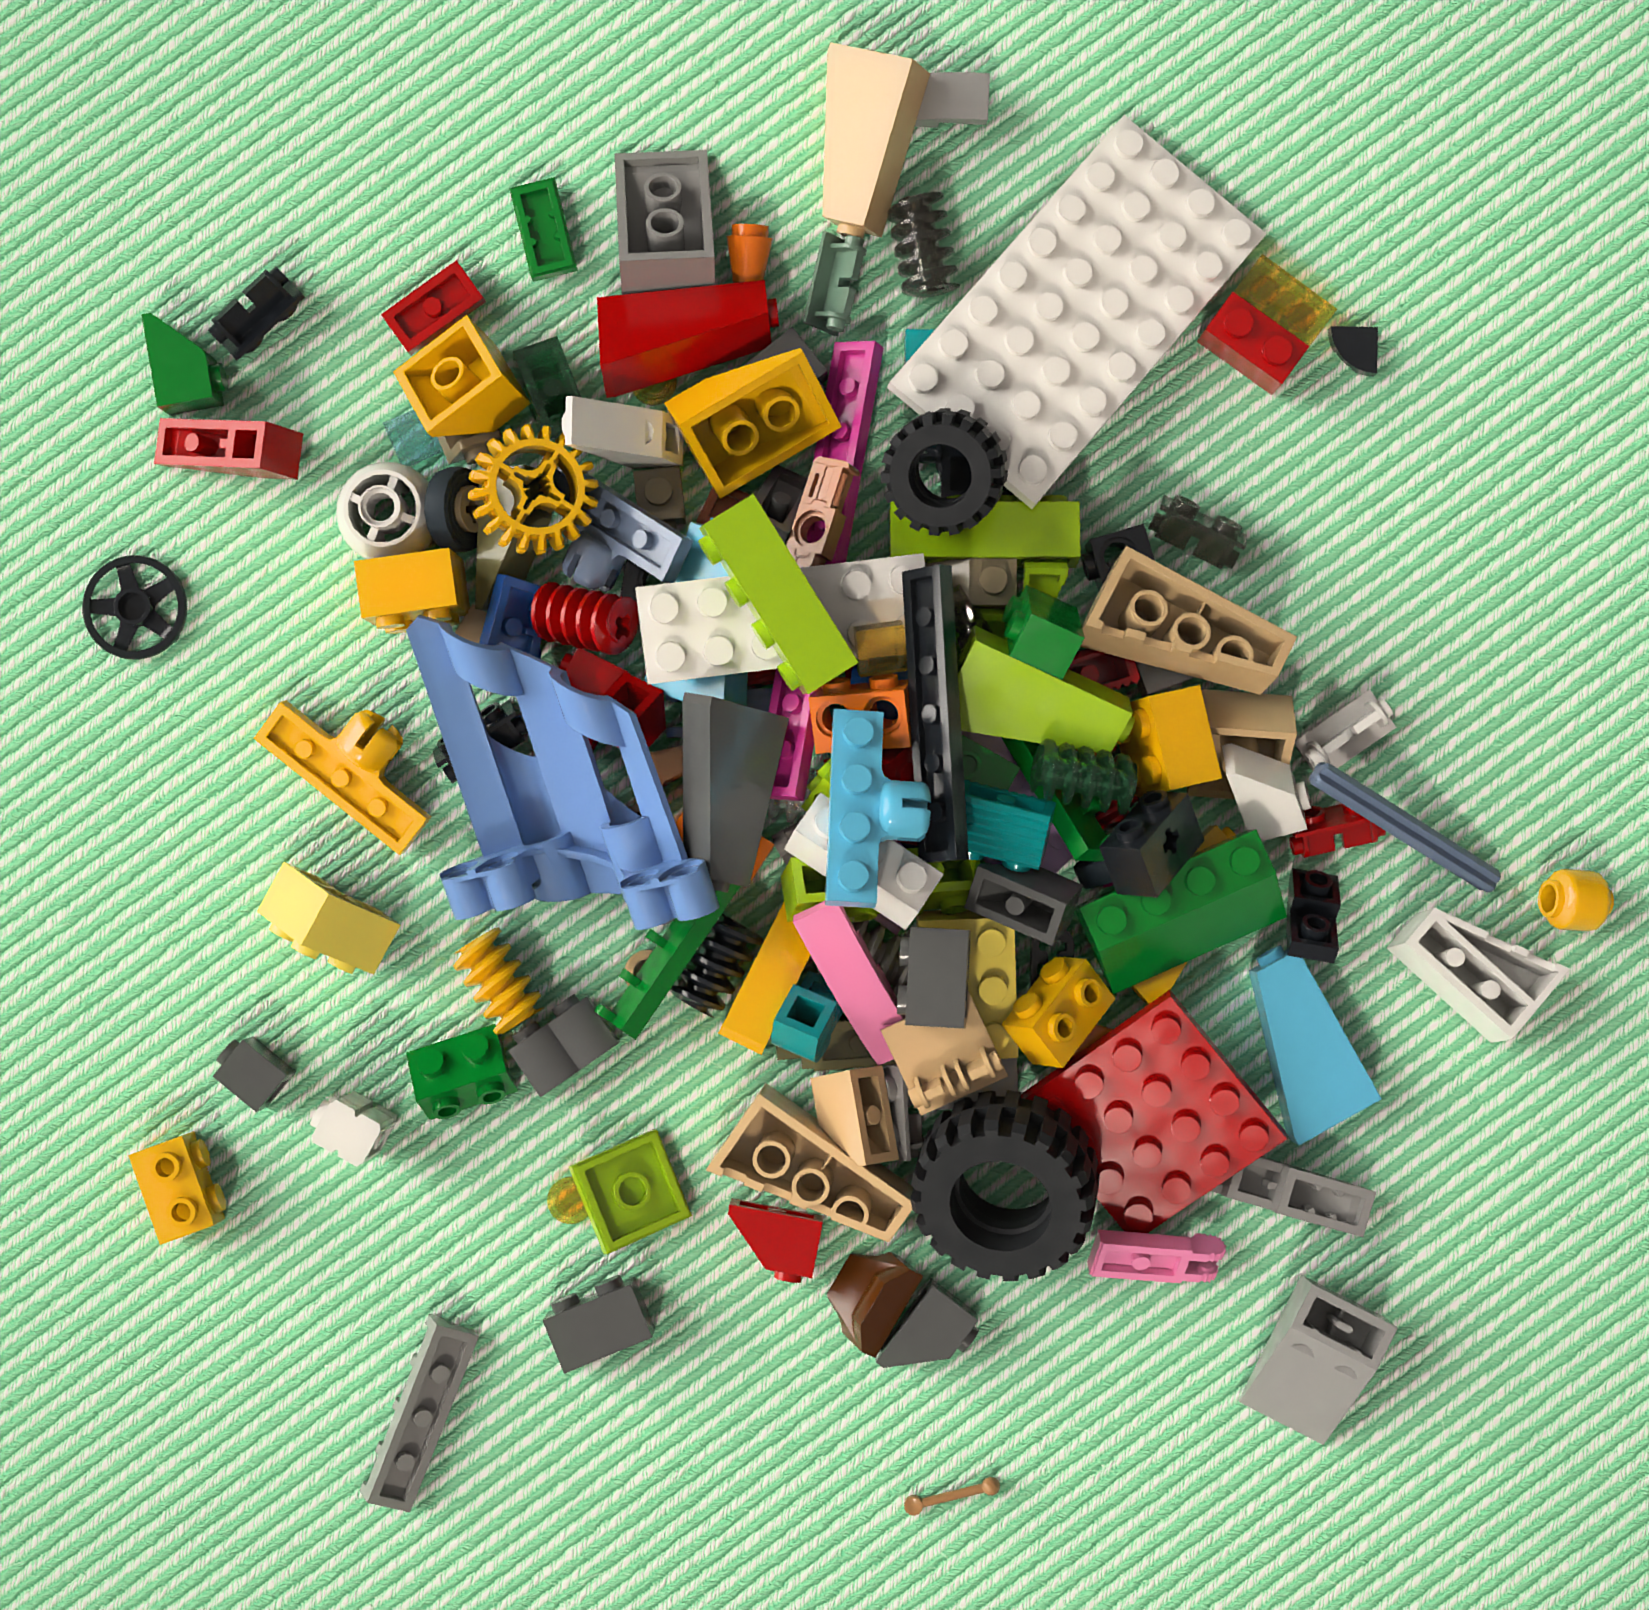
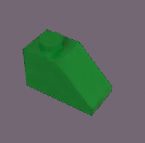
M152 313L141 314L157 407L168 415L224 406L222 392L228 390V382L222 363H217L205 350Z

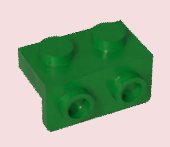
M496 1024L406 1053L415 1099L428 1119L452 1118L458 1115L461 1110L479 1104H494L503 1100L506 1095L518 1091L516 1081L509 1072L501 1034L496 1035L493 1031Z

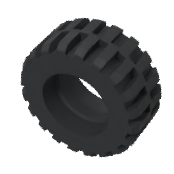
M993 1090L981 1092L978 1095L977 1101L973 1102L970 1097H965L954 1103L952 1112L950 1110L943 1111L935 1120L933 1129L927 1132L911 1182L913 1187L911 1194L912 1210L918 1214L916 1223L924 1236L932 1235L930 1245L939 1255L943 1256L945 1253L952 1257L951 1264L963 1271L966 1267L977 1271L976 1276L989 1280L991 1275H998L1003 1277V1281H1018L1019 1275L1027 1274L1029 1279L1044 1276L1047 1266L1052 1270H1056L1066 1264L1069 1254L1072 1255L1079 1251L1085 1242L1086 1233L1091 1229L1099 1188L1098 1159L1095 1150L1087 1147L1089 1137L1083 1128L1079 1125L1072 1128L1070 1125L1072 1116L1062 1108L1053 1111L1047 1107L1048 1100L1036 1095L1033 1101L1021 1098L1022 1092L1007 1090L1005 1096L997 1097ZM986 1162L1014 1164L1032 1173L1045 1187L1048 1197L1040 1203L1027 1208L1008 1209L998 1207L980 1198L970 1188L963 1173L976 1165Z

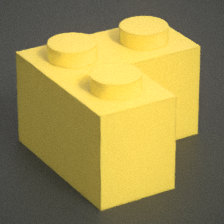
M283 862L257 910L258 913L272 923L269 930L281 938L293 942L291 944L293 949L313 959H317L320 953L329 956L327 961L330 964L350 974H353L355 968L374 975L401 926L379 909L341 893L322 878L286 862Z

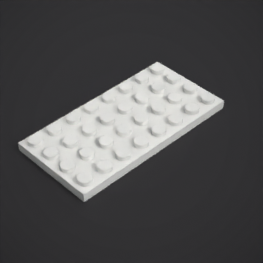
M1123 115L890 380L887 388L919 415L928 411L935 412L940 408H951L953 412H958L962 409L971 412L970 417L976 420L980 417L988 423L986 428L992 434L996 431L1001 441L998 444L1001 451H1006L1008 460L1005 462V470H1008V476L1003 486L1033 509L1258 246L1267 233L1128 117Z

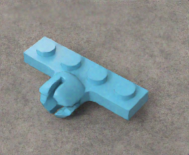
M834 709L825 888V905L875 908L877 904L879 844L886 840L920 842L925 838L930 825L931 812L927 810V803H931L929 787L924 782L890 780L883 774L884 712Z

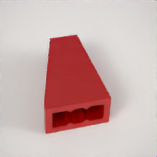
M765 280L597 297L600 366L606 398L630 393L765 349L772 343L770 328L779 327L776 298L767 299Z

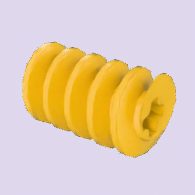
M499 927L486 932L456 951L454 954L461 953L462 955L453 965L456 971L472 970L463 981L466 987L482 986L473 997L476 1003L492 1002L484 1012V1017L486 1019L499 1016L502 1018L493 1030L496 1035L506 1033L544 1009H534L533 1007L541 997L539 991L524 993L523 991L531 981V977L525 975L515 978L513 975L521 965V961L519 959L504 961L503 958L511 949V945L509 943L494 945L493 942L501 933Z

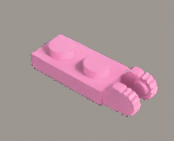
M1098 1229L1087 1264L1089 1274L1092 1277L1182 1283V1281H1203L1204 1283L1208 1281L1210 1283L1217 1276L1219 1266L1216 1263L1224 1257L1226 1245H1224V1241H1221V1238H1217L1216 1235L1211 1236V1234L1207 1236L1206 1234L1196 1233L1190 1238L1185 1236Z

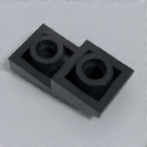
M1292 868L1287 901L1286 937L1288 956L1335 963L1339 951L1336 918L1341 906L1338 876L1326 874L1318 870L1307 871Z

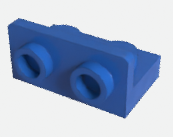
M497 574L479 643L498 645L502 642L541 659L540 644L542 639L536 634L531 621V604L534 594L541 586L508 575Z

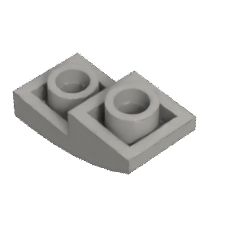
M930 73L915 127L938 128L939 122L986 125L988 121L990 73Z

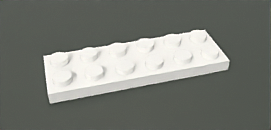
M924 553L800 568L856 659L906 653L902 572L925 567ZM729 576L635 588L647 684L777 669V666L783 662L773 646L766 650L751 628V624L757 621L747 604L740 608L735 603L724 582L730 579Z

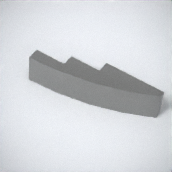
M1263 1156L1211 1190L1227 1198L1270 1209L1281 1215L1364 1237L1376 1192Z

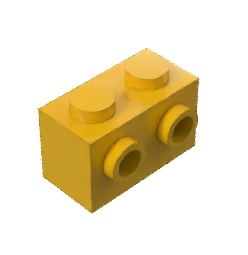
M1055 956L1042 967L1040 976L1027 993L1014 1003L1013 1011L1002 1023V1026L1031 1064L1064 1068L1116 998L1086 958Z
M194 1131L128 1155L160 1245L214 1226L225 1219L223 1213L226 1210L224 1193L219 1184H213L207 1168L211 1164L208 1148L202 1139L197 1140Z

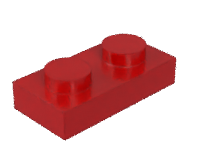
M456 260L390 307L381 316L410 356H412L464 316L469 315L486 303V301Z

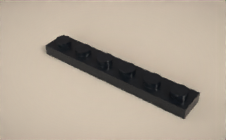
M937 564L902 572L914 782H924L929 787L931 803H927V810L931 812L930 825L925 838L917 842L918 857L926 863L969 860L952 566Z

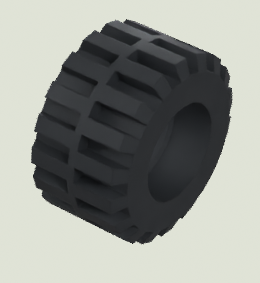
M940 408L935 412L928 411L921 414L895 434L890 441V448L884 453L882 463H885V470L881 472V484H887L888 491L884 493L887 503L893 501L898 508L894 512L900 520L904 517L912 521L909 527L918 532L921 528L929 529V535L940 536L942 532H949L950 536L959 534L965 528L971 529L988 515L1003 493V485L1007 481L1008 470H1005V462L1008 460L1006 451H1001L998 444L1001 439L996 431L992 434L986 428L988 423L981 417L977 420L970 417L971 412L962 409L958 412H953L951 408ZM936 444H944L956 448L965 456L971 468L972 479L969 488L964 494L956 498H943L933 494L926 488L919 474V460L927 448Z

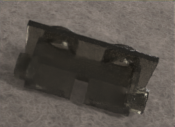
M1163 495L1159 509L1165 511V514L1162 515L1155 512L1148 526V529L1155 532V538L1161 539L1183 551L1191 536L1198 538L1199 541L1192 555L1219 569H1222L1223 566L1232 569L1240 555V552L1233 549L1234 546L1244 550L1247 543V535L1241 532L1242 526L1221 515L1213 519L1199 512L1200 506L1197 503L1181 495H1175L1174 499Z

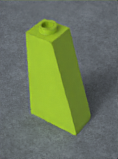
M974 625L957 658L961 731L1103 754H1111L1117 741L1123 743L1128 738L1135 722V717L1132 716L1133 712L1129 697L1069 669L1063 680L1010 657L1007 640Z

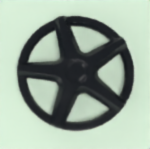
M140 555L123 556L103 565L90 579L83 596V620L92 639L106 652L124 659H146L165 651L179 639L187 617V597L180 578L162 562ZM130 563L151 566L163 573L166 578L145 590L140 589ZM116 568L121 588L117 596L108 599H91L100 579L110 570ZM175 590L178 612L172 628L155 611V606ZM91 613L116 616L120 620L113 646L106 642L97 632L91 618ZM140 626L148 628L163 638L160 643L151 648L140 651H127Z

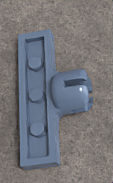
M556 465L553 483L561 493L565 494L564 500L569 502L570 491L567 479L559 466ZM586 473V474L583 475L584 480H585V479H594V480H597L596 478H594L593 476L589 475L588 473ZM597 480L598 488L585 492V495L598 500L597 507L588 510L581 508L590 516L592 521L587 527L575 524L579 530L580 537L570 544L562 562L563 573L571 579L574 572L573 580L579 585L593 590L600 588V591L607 592L615 585L620 571L628 559L662 582L675 583L694 541Z

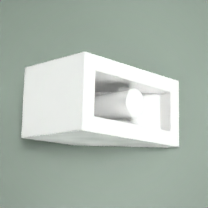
M1232 743L1223 745L1226 776L1246 829H1257L1261 841L1307 830L1304 810L1312 808L1310 796L1305 781L1296 783L1290 765Z

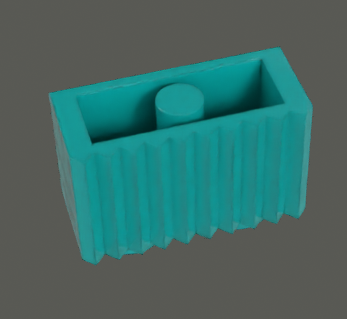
M964 780L969 860H981L985 856L1001 860L1002 865L1012 871L1027 872L1030 868L1039 870L1045 856L1056 803L1046 801L1043 798L1028 797L1015 791L1009 792L1006 789Z

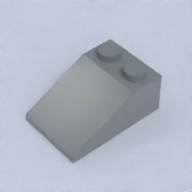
M707 150L615 153L622 295L715 285V258Z

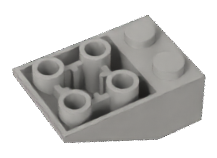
M1301 1275L1238 1401L1324 1445L1377 1371L1398 1327L1384 1316Z

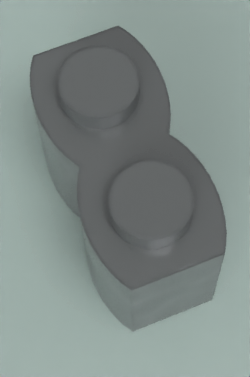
M573 994L551 1009L556 1016L555 1019L543 1027H540L537 1021H534L512 1036L517 1045L508 1051L540 1097L620 1043V1040L607 1021L594 1012L596 1005L590 996L579 1001L577 996Z

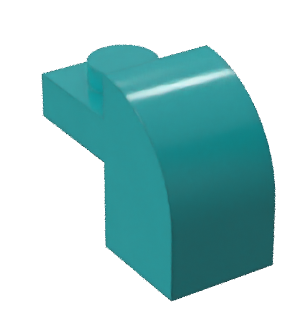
M809 970L801 986L793 984L774 1019L771 1034V1044L815 1063L826 1052L830 1044L831 1034L843 1013L822 975Z

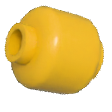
M1561 869L1555 871L1541 885L1538 894V906L1540 912L1545 916L1550 925L1557 929L1592 931L1598 929L1612 912L1614 896L1601 874L1590 870Z

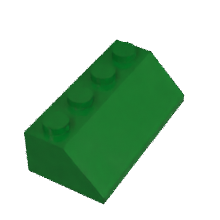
M1257 829L1246 830L1194 853L1157 898L1117 894L1116 890L1113 889L1081 903L1075 908V912L1112 994L1287 917L1276 872Z

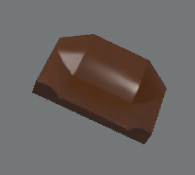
M892 1252L878 1256L850 1254L826 1294L840 1319L842 1333L861 1352L876 1358L922 1280L923 1275L900 1256Z

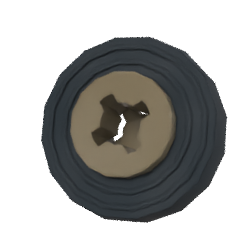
M449 467L436 472L429 481L425 494L424 514L431 537L441 549L450 548L454 552H468L477 548L478 519L474 518L473 511L478 508L479 501L469 500L468 492L479 488V484L469 480L471 469Z

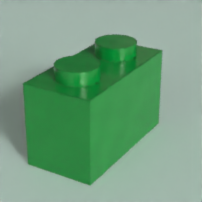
M1026 585L1020 597L1015 595L1011 597L1002 616V622L1006 623L1004 637L1007 638L1009 656L1063 680L1085 639L1078 609Z

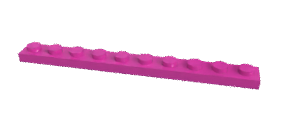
M876 341L834 342L825 395L842 427L817 441L814 459L822 456L847 461L859 470L860 477L853 476L842 509V514L846 516V521L833 560H826L825 565L844 563L847 560L884 349ZM817 521L810 526L807 533L809 543L817 542L822 538L826 527L824 521ZM778 669L775 672L768 712L787 717L789 721L770 799L804 801L814 748L808 699L812 693L802 694L799 688L791 691Z

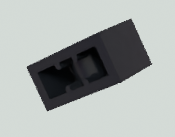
M1152 790L1147 791L1141 796L1138 803L1115 826V829L1099 848L1117 894L1157 898L1205 840L1188 793Z

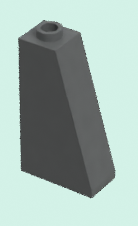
M685 692L682 702L683 845L688 858L705 860L714 890L728 893L730 884L749 888L789 718L713 696Z

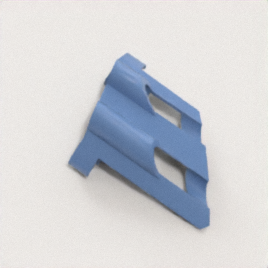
M422 615L417 616L406 629L483 855L448 868L439 874L455 920L472 918L491 909L496 911L513 909L534 899L546 902H562L582 898L590 893L622 894L636 930L653 928L667 923L674 918H677L679 921L693 920L708 915L720 907L705 860L688 858L637 715L608 695H594L572 687L566 671L502 642L498 645H484L470 641L456 634L449 623ZM471 684L492 693L516 696L536 756L514 751L488 735ZM588 738L620 748L641 816L604 788Z

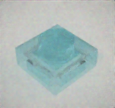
M411 410L383 423L400 464L411 466L443 452L438 438L431 437L426 432L415 410Z

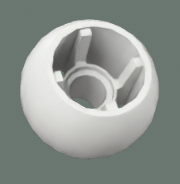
M378 462L356 471L346 481L337 501L336 517L341 534L355 553L365 559L421 552L430 545L433 539L427 528L424 514L425 494L429 484L426 478L409 466L396 462ZM409 489H411L416 502L415 516L409 514V507L400 496V493L408 494ZM383 499H392L394 502V512L390 518L384 521L375 520V505ZM362 519L371 526L367 536L362 527ZM406 524L411 526L399 538L387 542L384 538L385 534H394L400 531Z

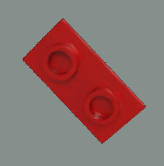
M1343 804L1324 808L1312 806L1311 809L1304 810L1307 830L1292 833L1294 837L1289 838V844L1293 856L1301 854L1303 858L1336 851L1334 835L1341 833L1342 846L1346 849L1378 842V837L1385 836L1386 831Z

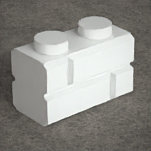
M355 1091L340 1098L334 1095L330 1101L325 1099L322 1101L311 1119L310 1125L316 1128L312 1134V1142L331 1153L337 1150L338 1157L357 1167L381 1152L398 1121L397 1114L381 1105L373 1107L372 1100Z

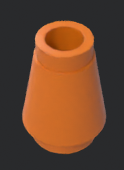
M732 224L731 235L727 236L734 283L764 280L773 238L768 237L769 226Z

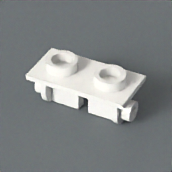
M1369 689L1296 739L1294 745L1312 771L1320 762L1330 763L1339 768L1397 728L1390 719L1393 711L1385 700L1378 701Z

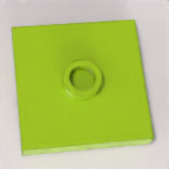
M657 1129L647 1131L568 1166L604 1254L612 1253L692 1216Z

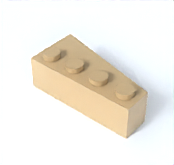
M1126 546L1113 564L1082 624L1085 639L1080 647L1261 695L1279 676L1297 636Z
M767 1083L764 1084L706 1168L708 1172L721 1177L722 1175L743 1182L744 1186L759 1192L764 1190L789 1200L790 1204L806 1210L809 1208L830 1216L833 1221L886 1242H890L912 1211V1185L880 1163L858 1166L818 1125V1121L814 1116Z

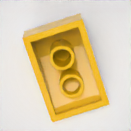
M801 348L705 378L664 402L702 472L720 499L842 427Z

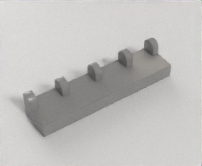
M429 1314L425 1322L428 1327L418 1354L414 1353L410 1360L412 1370L401 1397H396L392 1406L395 1413L385 1439L377 1444L375 1452L378 1456L368 1481H363L359 1490L367 1503L406 1512L411 1511L478 1341L479 1335L474 1330L450 1324L444 1318L434 1314Z

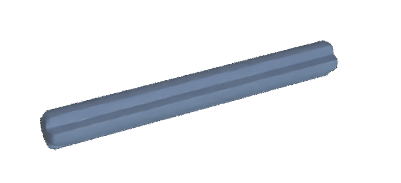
M1320 762L1315 766L1309 778L1311 785L1477 889L1492 892L1496 888V884L1501 879L1499 870L1330 763Z

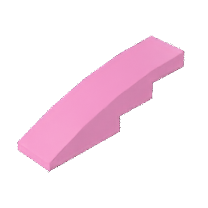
M825 901L793 915V924L817 968L876 1064L880 1066L893 1060L894 1058L881 1033V1029L905 1019L906 1015L897 1014V997L880 964L876 965L859 930L855 931L843 906H827Z

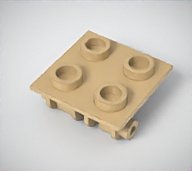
M969 991L966 1028L964 1029L905 1025V1019L881 1029V1033L907 1085L912 1104L918 1109L921 1116L1008 1077Z

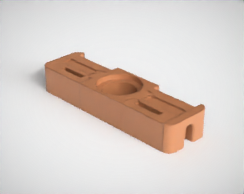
M822 456L816 457L813 461L786 544L800 568L825 565L826 560H833L846 521V516L842 514L843 506L853 476L860 477L859 470L847 461ZM817 521H824L826 527L822 538L817 542L809 543L807 533L810 526Z

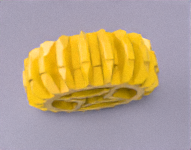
M530 424L523 425L520 432L521 440H519L517 434L511 428L506 429L503 432L505 445L499 440L492 438L488 441L487 447L493 456L480 452L475 458L477 464L486 471L472 470L469 473V480L482 485V488L470 490L468 492V499L473 501L483 500L484 505L473 511L474 518L479 519L489 515L492 521L484 527V533L490 535L497 528H500L504 532L498 542L501 547L507 546L513 537L517 538L516 552L519 554H524L529 547V542L532 541L536 555H543L547 548L546 539L555 551L564 548L562 534L567 539L575 541L580 537L579 530L575 524L587 527L592 521L590 516L581 508L587 510L594 509L598 504V500L594 497L585 495V492L593 491L599 486L597 480H584L583 477L584 474L594 468L593 463L586 461L579 465L576 458L583 451L575 448L570 452L564 448L565 436L563 433L559 435L555 442L550 441L551 428L546 425L541 428L538 438H535ZM522 453H535L544 456L541 463L534 470H524L518 466L511 468L503 463L506 459ZM556 465L559 466L567 479L570 491L569 502L564 500L565 494L561 493L553 483ZM544 472L539 481V484L542 486L539 491L544 492V496L539 495L523 508L528 499L525 492L529 489L523 488V484L528 485ZM497 477L503 480L502 485L508 488L514 496V506L510 516L499 501L496 490ZM534 509H541L548 513L555 511L563 516L558 523L548 527L537 528L523 525L526 517Z

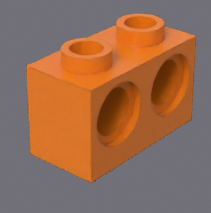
M888 673L869 677V683L851 684L850 678L838 677L816 689L808 697L816 754L831 753L833 720L830 713L831 704L842 705L847 710L878 711L877 701L886 700L891 702L898 711V718L890 720L883 717L882 749L912 746L908 679L898 680L897 674Z

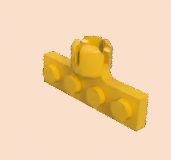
M287 700L280 702L253 739L397 854L405 853L432 816L389 783L384 776L385 768L403 745L401 733L394 725H391L388 730L380 729L385 718L372 711L364 710L355 713L341 733L334 737L329 735Z

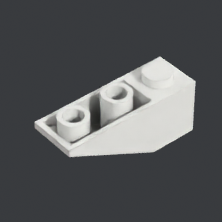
M566 396V412L562 417L565 445L632 469L683 466L684 438L669 413L661 410Z

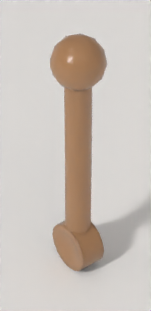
M987 1477L981 1484L924 1498H920L918 1495H910L905 1499L904 1509L909 1515L916 1516L920 1514L924 1507L981 1493L993 1496L999 1492L1000 1483L994 1477Z

